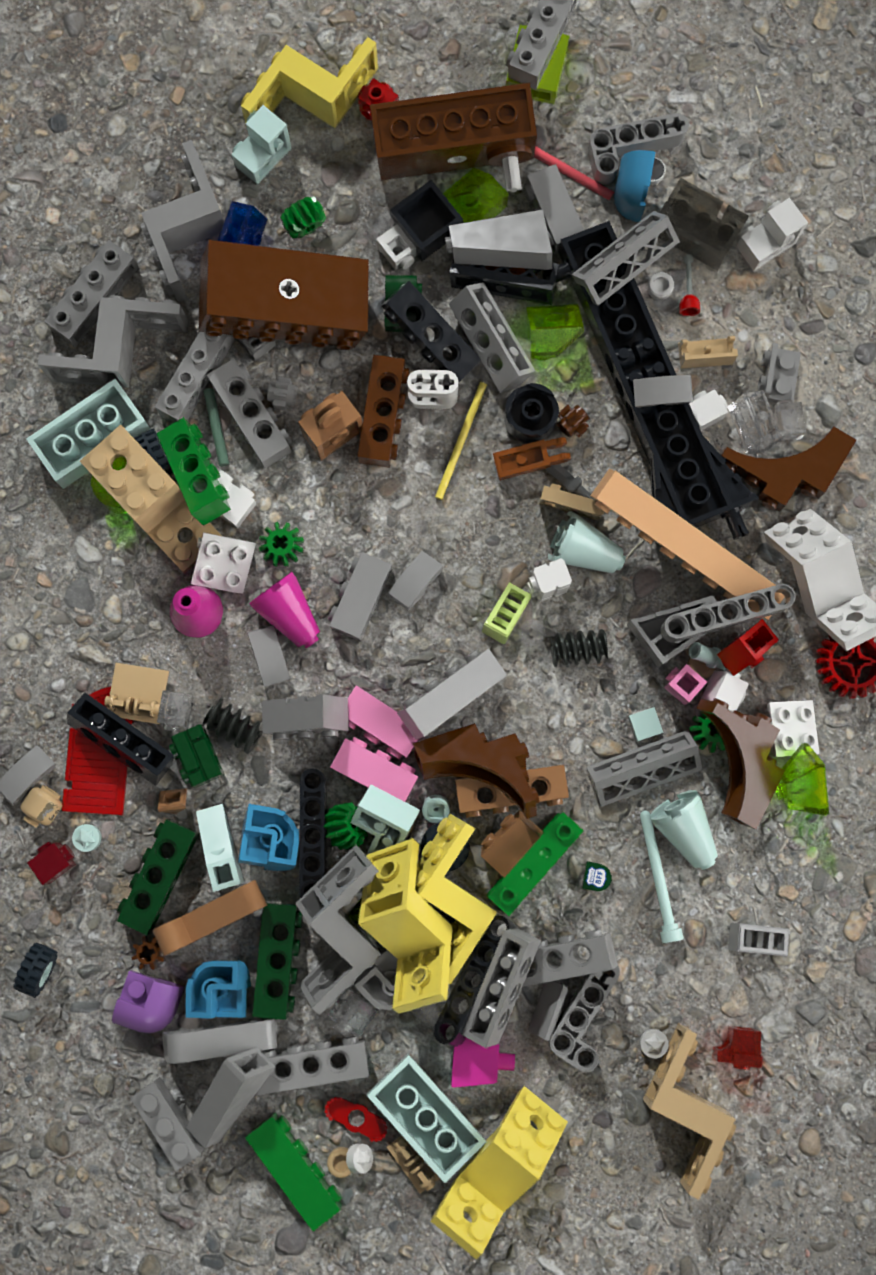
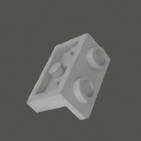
M772 343L768 350H764L761 366H765L764 375L760 376L757 390L761 391L760 400L785 405L793 404L801 352L778 349L777 343Z

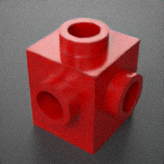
M375 78L368 85L365 84L358 93L359 110L368 120H372L371 104L399 101V95L393 91L390 85L385 82L380 83Z

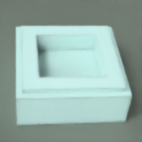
M655 707L628 716L637 742L664 733Z

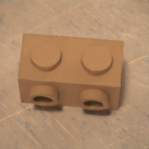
M520 810L514 815L509 814L500 824L501 828L495 834L490 833L481 843V857L503 877L512 870L543 834V831L530 819H526Z

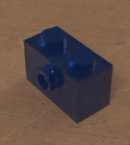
M232 201L217 241L259 246L268 219L255 206Z

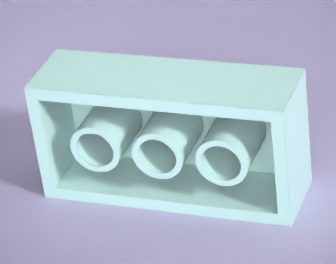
M114 379L26 438V440L53 479L64 489L89 472L80 460L119 425H122L133 438L151 430V428L118 381Z
M409 1054L396 1064L367 1093L368 1098L444 1183L486 1143L484 1137Z

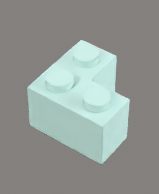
M264 105L258 111L255 110L249 115L245 123L249 136L244 141L238 142L231 154L234 165L257 185L292 149L287 124Z
M371 784L359 803L351 823L375 835L367 852L370 854L404 842L420 810Z

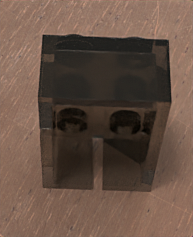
M680 178L668 201L665 202L659 213L668 216L680 241L674 247L686 254L692 255L693 258L718 271L743 230L749 216L728 205L722 219H719L717 216L724 202ZM665 230L658 236V238L665 242L669 240Z

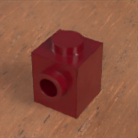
M50 841L36 850L38 855L27 862L42 885L51 884L76 865L73 861L75 855L67 844H51Z

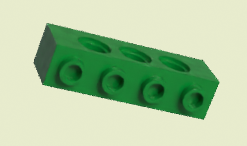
M183 417L158 432V438L191 515L204 526L231 510L227 501L230 496L226 488L218 481V478L221 477L215 465L209 461V458L212 456L207 446L201 443L200 439L203 435L195 423L191 425Z

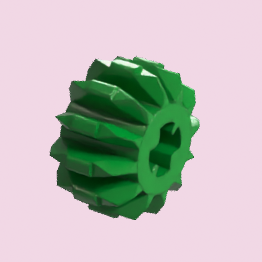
M305 197L284 210L280 217L282 225L291 238H302L315 231L325 222L324 208L315 197Z
M275 522L274 531L269 527L265 528L266 533L269 535L268 537H259V540L264 543V545L259 547V551L266 553L263 557L266 562L273 559L274 567H278L280 560H282L284 567H289L287 559L291 558L296 563L298 558L294 553L303 554L304 549L298 545L304 543L303 537H297L299 534L298 528H293L290 531V523L286 522L283 529H281L279 523ZM280 540L283 543L285 542L287 547L282 549L276 543Z
M700 712L701 717L693 716L692 720L698 726H690L689 731L697 732L698 735L692 738L695 742L698 740L702 741L699 749L703 750L708 745L709 753H714L716 746L720 751L726 750L719 733L709 734L710 728L707 726L713 725L712 722L702 712Z
M353 802L335 805L324 816L327 823L323 827L328 832L326 838H331L332 846H337L339 850L352 849L355 845L359 847L363 844L364 839L368 837L365 830L351 823L358 807H355Z

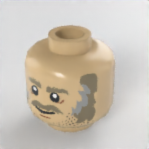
M42 785L41 788H32L20 806L21 811L25 814L23 820L34 827H38L39 824L50 825L62 808V802L59 800L61 795L45 785Z

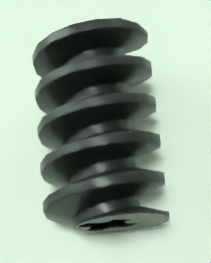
M604 629L598 631L597 637L593 630L588 631L586 638L582 631L577 632L576 638H574L571 631L566 633L565 640L560 632L556 633L554 640L551 637V656L554 667H557L559 659H562L565 666H568L570 658H573L575 665H579L581 657L584 658L586 664L590 663L591 656L595 657L597 664L601 662L603 655L608 660L607 637Z
M220 698L210 708L202 725L207 723L208 731L216 729L218 737H222L226 733L225 740L228 743L235 739L234 746L236 748H240L245 744L244 753L249 754L263 734L259 730L260 721L258 720L253 725H250V715L243 720L240 719L242 710L239 709L232 714L233 705L230 703L227 707L222 708L223 699Z

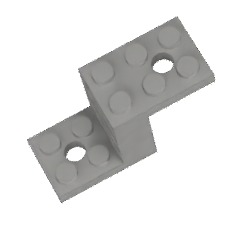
M192 140L182 143L185 154H182L181 157L195 192L142 212L144 223L140 224L150 246L154 261L158 266L164 286H166L169 296L175 295L178 303L188 298L170 253L227 231L220 208Z
M110 295L109 298L100 297L93 359L86 355H75V358L65 357L61 353L50 352L48 355H39L38 366L53 382L105 386L116 379L121 387L129 388L136 328L188 332L189 321L181 304L173 300L152 302L150 299L138 297L135 300H127L118 295Z
M357 845L295 903L309 926L334 949L299 983L310 1006L319 1015L325 1009L330 1008L345 989L352 987L356 979L366 969L371 968L381 955L367 934L341 909L353 900L354 895L362 887L369 885L379 872Z

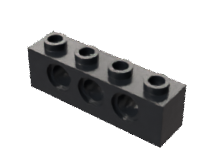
M410 281L403 283L381 305L385 310V317L391 323H397L404 330L402 334L410 343L413 344L415 342L419 346L422 357L429 363L433 362L440 370L453 372L457 376L458 382L481 361L479 356ZM408 308L416 312L417 318L415 322L407 319L406 311ZM426 328H430L434 332L435 337L432 342L425 338L424 332ZM445 347L452 351V359L450 361L445 360L442 353Z
M84 692L67 712V724L153 785L156 786L172 766L174 755L87 693Z

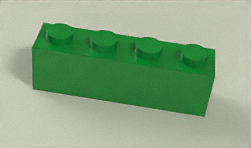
M274 1112L252 1129L245 1139L314 1232L341 1210L342 1203L340 1200L343 1198L333 1184L329 1186L323 1178L325 1172L316 1161L312 1163L307 1156L309 1151L300 1138L296 1140L290 1132L292 1127L283 1115L279 1117Z

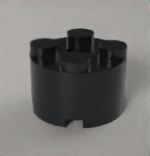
M530 383L515 389L509 395L506 402L504 422L506 430L515 439L523 443H532L545 440L551 435L559 415V406L552 391L541 384ZM530 411L535 412V415H533V417L528 416Z

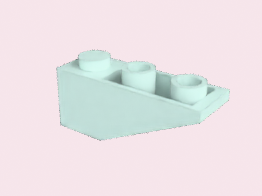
M220 804L196 811L205 862L213 892L244 884L224 805Z

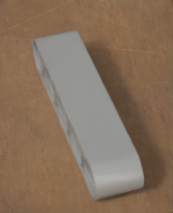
M779 584L673 614L662 624L661 635L668 642H679L781 613L795 602V592L789 585ZM776 592L782 593L785 596V605L776 602L774 597ZM749 600L758 602L760 606L759 612H753L749 609ZM723 607L730 608L733 611L734 617L732 620L723 617L721 612ZM703 615L706 617L707 627L698 626L695 622V616ZM669 623H678L681 627V634H672L669 631Z

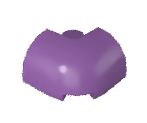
M130 970L120 998L116 1001L112 1023L142 1033L161 1031L173 1020L185 986Z

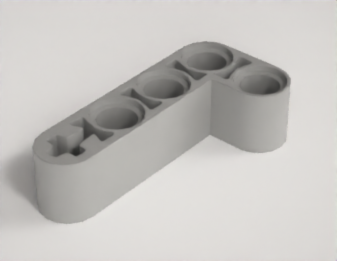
M674 113L595 130L590 136L588 145V157L594 180L603 186L613 183L619 167L618 158H622L624 154L630 151H657L681 145L689 128L687 117L680 113ZM646 133H652L656 137L650 138L646 135ZM621 138H627V139H629L631 142L625 143V142H622L620 139H621ZM596 143H602V144H604L606 147H604V148H599V147H597L595 144H596ZM601 167H609L612 171L605 172Z
M619 966L612 970L610 976L605 974L602 977L601 982L605 984L603 988L592 980L594 976L599 980L603 972L587 974L556 1022L551 1040L548 1041L551 1050L557 1056L582 1072L593 1071L599 1063V1056L596 1050L582 1040L581 1037L619 978ZM589 987H596L598 990V996L593 1001H587L584 998V992ZM574 1011H581L583 1013V1021L578 1025H573L569 1022V1016ZM559 1035H566L569 1038L568 1045L563 1049H558L554 1046V1040ZM582 1051H590L592 1053L591 1061L587 1064H580L578 1062V1055Z
M270 1018L196 1029L179 1028L162 1031L164 1058L170 1064L235 1055L256 1047L260 1051L277 1047L275 1019Z

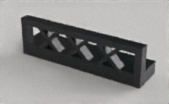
M453 258L449 271L451 287L457 289H464L466 286L484 282L491 295L552 305L555 297L554 286L559 272V264L552 263V269L548 270L524 268L526 272L515 275L510 271L513 267H499L492 271L487 270L484 265H459L454 263ZM542 270L551 272L549 280L538 279L535 274Z

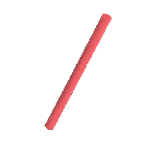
M535 146L534 157L548 166L556 164L560 173L610 201L614 191Z

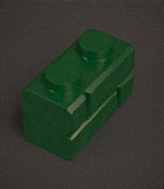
M198 724L170 737L173 744L169 745V748L174 755V759H180L183 769L180 770V774L185 785L190 784L192 788H197L225 775L204 725Z

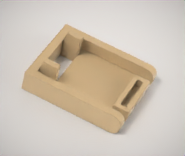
M553 483L550 487L544 486L539 502L541 505L566 512L572 511L580 516L594 520L600 519L605 513L594 505L597 500L560 490V485Z

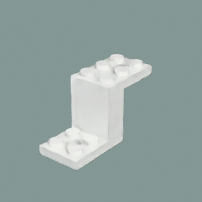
M812 509L802 511L796 516L764 531L766 541L792 562L805 613L846 651L876 636V603L864 593L851 540Z

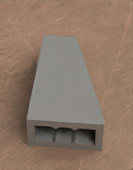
M543 210L450 225V237H445L447 253H453L454 263L552 269V250Z
M257 1047L225 1059L187 1125L186 1129L193 1135L194 1140L204 1148L221 1141L275 1069V1066Z

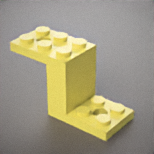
M367 37L362 45L358 44L352 54V59L347 65L344 64L341 67L337 77L288 45H285L281 52L278 51L274 55L268 70L260 74L252 92H248L242 99L241 108L245 123L249 115L255 110L258 111L262 105L273 113L282 99L287 97L336 128L357 99L360 89L365 84H368L378 70L376 42Z
M452 814L440 822L435 838L424 846L422 850L423 856L417 864L415 891L422 898L455 919L454 923H450L452 925L448 980L450 985L497 914L495 910L445 877L475 828Z
M413 838L367 854V857L379 872L369 885L363 887L358 923L397 958L392 1008L398 1014L447 1000L452 925L415 891L419 844Z
M524 1086L517 1093L498 1129L460 1168L431 1222L475 1259L480 1257L503 1213L540 1179L568 1121ZM531 1121L536 1124L538 1130L531 1126ZM464 1212L470 1215L472 1222L464 1218Z

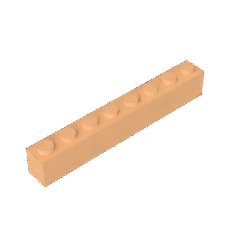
M608 469L590 495L597 500L594 504L597 508L606 514L610 510L618 515L617 522L629 530L632 526L640 531L638 536L649 544L655 541L662 546L659 550L661 553L672 560L675 556L682 560L681 567L693 575L696 571L704 576L702 581L714 590L717 587L725 591L723 596L727 599L775 586L770 580L615 470ZM776 592L774 595L775 600L778 604H780L785 597L782 593ZM755 600L748 601L749 609L753 612H759L760 606Z

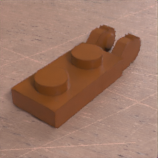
M560 437L547 441L540 440L493 453L499 480L551 467V465H558L571 460L570 453H560L549 457L547 450L565 446L567 444L566 438Z

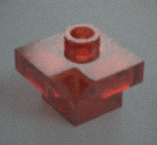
M728 1025L727 1038L723 1044L713 1047L712 1058L717 1062L731 1063L733 1068L750 1070V1067L762 1068V1032L756 1028Z

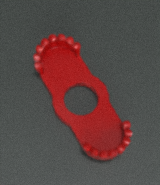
M337 1096L327 1101L325 1113L330 1121L335 1120L345 1125L349 1131L359 1132L369 1137L371 1142L382 1141V1138H385L388 1128L386 1121L370 1112L363 1104H354L345 1098ZM360 1110L363 1112L365 1120L360 1126H354L349 1122L348 1116L351 1111Z

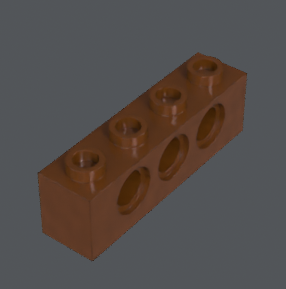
M373 355L358 450V462L360 464L390 468L391 460H396L398 444H394L395 434L400 435L402 419H398L399 409L404 410L406 394L402 393V386L407 384L410 368H405V359ZM386 382H392L395 388L391 391H385L381 386ZM382 407L391 409V413L388 416H380L377 412ZM379 432H383L388 436L383 442H377L373 437Z

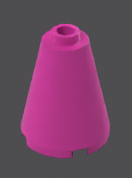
M293 572L283 577L249 603L257 613L298 648L302 645L308 648L319 640L316 635L320 630Z
M190 585L175 594L170 605V618L174 627L183 635L202 638L212 634L219 627L224 607L220 597L211 588Z

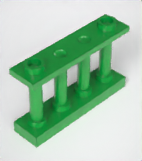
M564 812L561 814L557 813L542 830L543 834L512 870L505 877L502 876L487 892L486 896L508 916L512 914L584 831Z

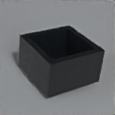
M432 180L390 209V223L393 226L398 224L416 247V255L421 261H424L446 244L445 237H450V225L463 223V218Z

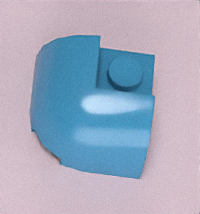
M630 151L621 158L614 191V204L622 216L634 222H640L646 205L644 200L647 196L648 187H650L656 153L654 151Z
M254 804L248 805L240 838L241 845L238 863L264 867L263 870L286 871L296 866L299 829H297L294 821L285 814V811Z
M214 960L204 962L196 968L191 978H188L185 1018L246 1017L247 988L251 987V978L245 962Z

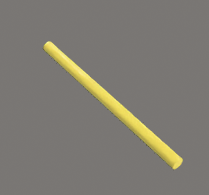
M484 382L479 383L435 495V498L442 500L487 387V384Z

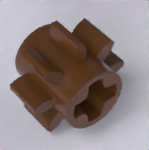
M567 404L559 412L558 418L560 420L557 422V426L567 437L575 434L579 438L588 430L589 425L586 422L590 418L579 405L571 408Z
M143 936L142 945L133 944V948L137 952L131 959H138L141 962L139 969H143L147 964H150L152 970L157 969L155 961L164 962L166 958L161 956L162 951L156 938L149 942L148 937ZM148 948L155 951V954L151 957H145L144 951L148 950Z

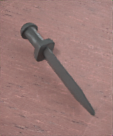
M560 464L551 465V467L545 469L566 487V492L594 499L590 496L591 493L582 486V479L579 476L573 477Z

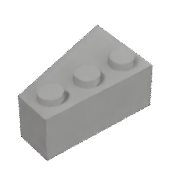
M714 596L706 597L675 608L632 619L628 622L627 626L659 668L706 635L703 634L679 642H668L661 635V626L664 621L673 614L717 602ZM722 609L721 612L723 617L725 619H728V615ZM703 615L695 616V622L698 626L707 627L706 617ZM670 622L668 625L669 631L674 635L681 634L680 625L676 622Z
M317 694L316 698L300 696L298 699L283 698L262 701L263 734L273 735V740H288L289 734H297V738H314V733H322V737H338V732L348 731V698Z

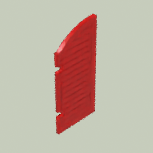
M111 686L95 691L89 696L104 705L106 696H110ZM124 719L126 722L132 725L133 720ZM74 728L69 730L64 779L65 781H73L72 789H63L61 811L124 815L128 766Z

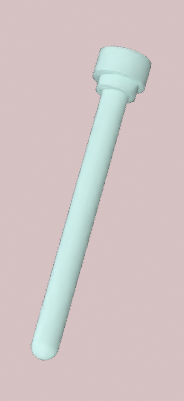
M642 811L640 819L664 926H661L662 943L683 940L682 928H678V923L674 922L650 812Z

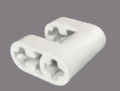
M416 370L408 376V399L413 407L418 409H450L457 403L458 378L453 372L447 370ZM417 378H422L423 382L416 383ZM417 397H423L422 401H417Z

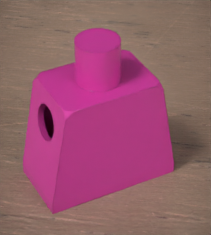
M466 1037L461 1045L453 1049L451 1087L497 1083L498 1070L514 1071L515 1054L499 1053L500 1042L497 1045L484 1048Z

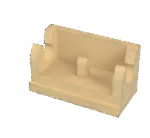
M728 336L725 339L699 341L681 340L678 343L680 368L733 365L738 356L737 349L733 348L735 336Z

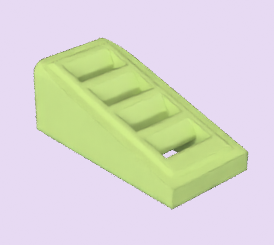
M509 582L484 623L482 632L505 644L532 598L531 594ZM508 595L522 601L521 605L507 598ZM503 604L516 610V613H513L510 610L502 607ZM498 613L511 620V622L509 623L497 616Z

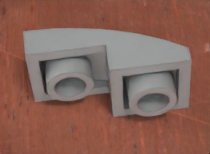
M691 375L633 380L635 407L637 408L693 402Z
M422 551L388 592V597L409 611L425 594L426 588L442 572L443 565Z
M270 625L247 632L263 686L267 687L289 680L290 676L274 626Z
M38 745L35 746L0 779V793L14 806L29 794L31 789L34 788V784L56 768L55 763Z

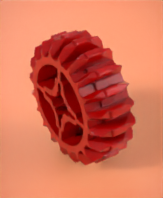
M830 635L829 639L821 641L824 648L817 649L816 653L823 658L816 659L815 664L822 665V668L817 670L816 674H825L826 678L822 679L821 683L824 685L830 682V692H834L839 688L838 696L844 697L848 693L849 699H855L857 694L860 698H864L867 696V691L871 694L876 692V643L873 641L875 637L860 644L870 657L864 656L860 651V645L848 651L845 650L843 656L833 658L839 644ZM851 658L852 661L862 664L853 667V664L843 661ZM871 667L867 679L863 683L857 684V678L860 677L861 669ZM834 668H839L843 671L845 680L836 673Z

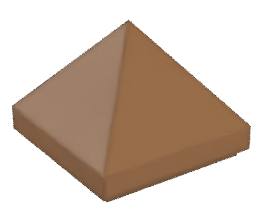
M187 788L160 791L158 812L177 814L184 810L187 801Z

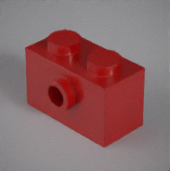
M761 619L722 649L717 656L721 659L723 666L735 676L746 667L750 666L752 669L765 659L762 655L777 643L779 639L765 621Z

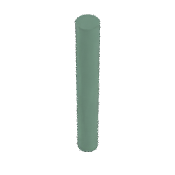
M208 388L203 390L218 463L220 467L229 465V459L214 389Z

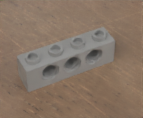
M484 282L466 286L449 303L456 319L459 321L468 340L473 345L500 393L518 388L536 372Z
M199 332L155 405V409L161 417L172 423L183 417L186 420L189 419L204 394L203 390L207 389L210 384L207 374L220 367L235 342L233 335L222 334L218 337L206 335V332Z
M233 358L207 374L211 385L264 468L292 453L289 446L292 440L285 429L280 431L276 426L275 422L278 421V418L271 407L266 409L261 401L265 398L257 385L252 387L247 379L251 378L243 364L238 366ZM241 386L244 388L243 393L240 395L231 394L235 387ZM250 408L258 409V413L253 417L245 416L246 411ZM269 429L272 431L269 438H259L262 430Z
M518 928L504 930L462 1032L463 1036L484 1048L499 1044L541 940Z
M601 929L585 932V937L575 939L574 934L559 937L558 942L548 944V940H541L533 959L536 963L535 970L529 969L522 987L613 970L618 966L611 933L602 934ZM579 946H583L589 951L588 960L580 958L578 954ZM553 951L558 952L562 956L561 965H557L552 961L551 955Z
M359 1036L342 1038V1043L331 1045V1040L314 1043V1048L304 1049L303 1045L287 1047V1052L276 1054V1049L261 1051L275 1066V1069L257 1091V1095L369 1077L370 1066L366 1039L359 1040ZM334 1053H343L347 1058V1063L344 1066H336L332 1062V1055ZM308 1057L316 1058L319 1062V1068L315 1071L308 1070L304 1065V1060ZM279 1062H287L290 1065L291 1073L284 1076L277 1071V1064Z

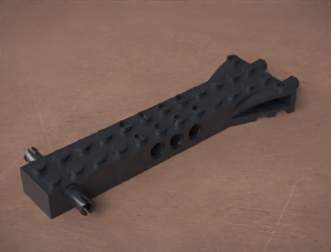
M610 221L561 239L558 253L563 264L559 265V272L555 283L566 279L571 280L650 464L652 497L695 528L722 518L726 520L733 540L748 535L749 531L740 512L742 509L753 506L759 497L754 492L751 493L742 483V478L737 473L734 474L725 464L726 460L702 435L689 403L635 407L634 379L676 375L635 278L597 306L592 302L586 288L577 284L572 276L575 271L617 240ZM642 247V248H641L640 250H638V251H643V250H645V247ZM622 263L617 267L615 277L620 278L625 274L627 263ZM543 270V280H549L551 272ZM601 279L593 285L598 295L605 290L606 279Z

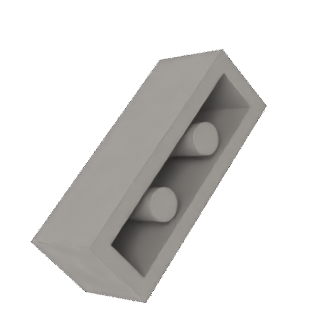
M556 164L527 175L526 185L523 186L526 199L528 201L532 200L535 207L533 211L543 210L550 245L554 254H557L561 239L581 232L584 228Z
M363 552L360 558H354L349 570L353 574L349 583H343L338 595L342 597L338 607L333 606L328 617L332 630L360 642L392 572V564Z
M161 1077L130 1098L176 1171L204 1151L205 1148L194 1140L193 1135L186 1129L189 1121Z

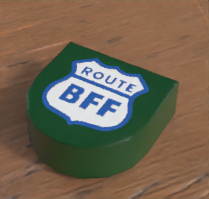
M586 861L581 888L592 891L607 889L612 881L610 870L602 864Z

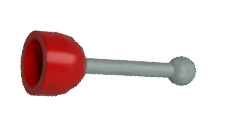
M686 254L683 261L686 264L687 295L680 301L679 313L682 316H695L700 313V301L695 295H692L691 264L694 258L691 254Z

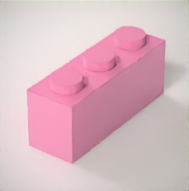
M357 685L348 697V727L353 730L356 727L361 728L365 731L364 737L377 745L380 741L388 746L386 751L400 760L403 756L408 759L414 750L413 743L419 742L420 739L415 740L397 714V711Z
M353 737L352 741L345 738L330 768L367 788L372 784L406 802L419 778L414 774L416 769L401 762L400 766L390 762L392 757L380 750H377L376 753L367 750L368 744L358 738Z

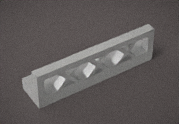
M653 211L575 271L572 276L577 284L586 288L592 302L598 306L680 241L668 216ZM665 230L669 240L662 246L656 245L659 234ZM642 247H648L646 258L641 262L636 261L638 250ZM622 263H627L625 274L620 278L615 277L617 267ZM601 279H606L605 290L598 295L593 285Z
M688 730L586 767L601 807L703 770L698 746ZM693 757L694 763L684 767L680 766L683 759ZM658 768H668L664 774L654 775ZM636 776L643 777L640 780V782L635 785L628 784L630 780ZM612 785L617 786L613 793L603 795L602 789Z

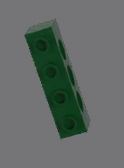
M166 819L164 823H159L153 836L157 839L153 847H148L142 857L141 862L144 863L140 874L136 872L129 884V888L132 890L127 899L123 898L117 909V913L120 914L117 922L145 935L152 934V930H154L200 833L169 819ZM168 842L173 844L175 848V853L171 858H166L162 852L163 846ZM154 868H159L162 871L163 877L159 883H154L150 878V873ZM142 893L150 897V905L146 909L138 904V898Z
M266 902L267 906L263 907L252 1017L286 1020L289 1017V1013H294L295 996H291V985H296L298 968L293 967L294 956H299L300 940L296 939L297 928L302 927L303 915L298 911L297 905ZM277 925L287 927L289 934L285 940L276 938L274 930ZM274 953H281L285 956L286 964L283 968H277L272 964ZM277 981L282 984V995L274 996L270 993L269 985L271 982Z

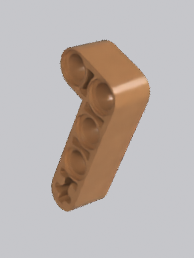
M256 880L152 931L163 955L166 956L267 906V903Z

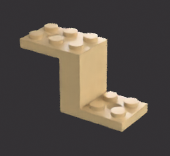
M119 425L80 460L83 466L184 574L196 564L199 552L197 541L199 537L202 538L203 532L222 536L210 522L203 526L191 515L178 485L122 425ZM118 457H123L127 460V464L122 470L113 469V461ZM186 529L191 530L193 533L192 539L187 543L180 542V532Z
M678 1023L669 1041L668 1050L662 1056L643 1100L650 1109L701 1134L680 1179V1183L686 1192L699 1200L702 1193L706 1194L712 1182L710 1175L714 1166L718 1167L723 1159L724 1151L722 1149L726 1140L730 1141L735 1133L736 1124L734 1122L736 1119L720 1106L675 1084V1082L679 1083L682 1080L686 1071V1067L683 1066L688 1055L692 1056L698 1045V1040H696L697 1034L688 1027Z

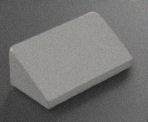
M551 981L545 982L529 1025V1031L544 1040H551L568 991L565 984Z

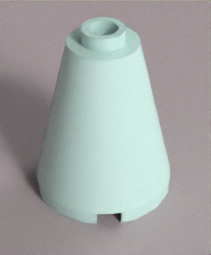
M569 511L566 515L570 516L568 521L562 519L550 545L551 548H554L553 555L548 553V560L555 561L562 558L566 565L607 573L621 570L626 560V556L623 555L624 550L578 514Z
M696 790L682 792L677 795L678 800L670 802L668 799L651 812L650 819L654 826L694 868L705 870L716 862L715 859L718 856L701 796Z

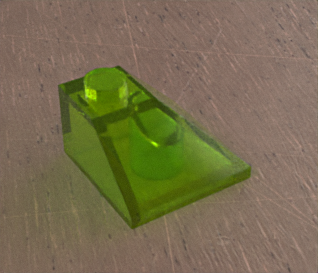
M476 168L470 170L443 193L463 218V223L494 218L508 205L509 193L491 174Z
M578 304L526 307L528 347L531 359L545 361L550 358H557L584 332Z
M802 743L781 768L785 772L775 791L778 800L783 801L788 809L818 815H829L825 763L808 743Z

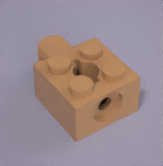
M343 391L337 395L336 393L330 394L315 409L312 408L306 411L301 416V420L298 421L303 437L321 461L360 434L363 425L361 415Z

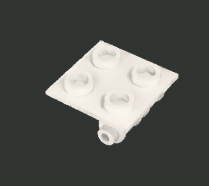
M203 532L202 538L199 537L197 541L199 552L191 584L243 594L256 543Z
M813 700L769 702L765 713L772 719L771 724L780 729L770 750V753H773V758L819 754Z

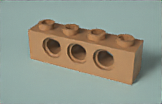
M564 765L526 770L530 788L532 783L537 780L544 782L546 785L545 794L539 796L540 802L546 801L547 806L563 804V799L569 798ZM471 778L455 780L459 813H465L466 818L482 816L481 810L492 809L493 814L509 812V806H516V803L508 799L502 791L487 783ZM487 788L492 792L493 798L490 803L483 804L478 800L477 792L480 789Z

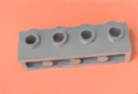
M539 0L537 7L532 6L527 17L529 24L526 29H521L516 42L518 47L516 51L510 52L506 62V66L509 67V79L521 84L530 83L531 88L537 89L578 0Z
M110 240L97 249L95 258L88 266L82 268L77 281L73 286H69L64 291L61 301L57 306H53L48 311L44 321L52 332L75 348L98 320L100 297L109 298L110 295H118L139 268L134 257Z
M489 648L482 652H479L478 649L474 650L464 658L466 663L461 667L455 664L444 672L446 677L438 682L435 679L423 687L424 694L419 697L414 694L402 703L404 708L397 712V714L415 740L428 735L507 676Z

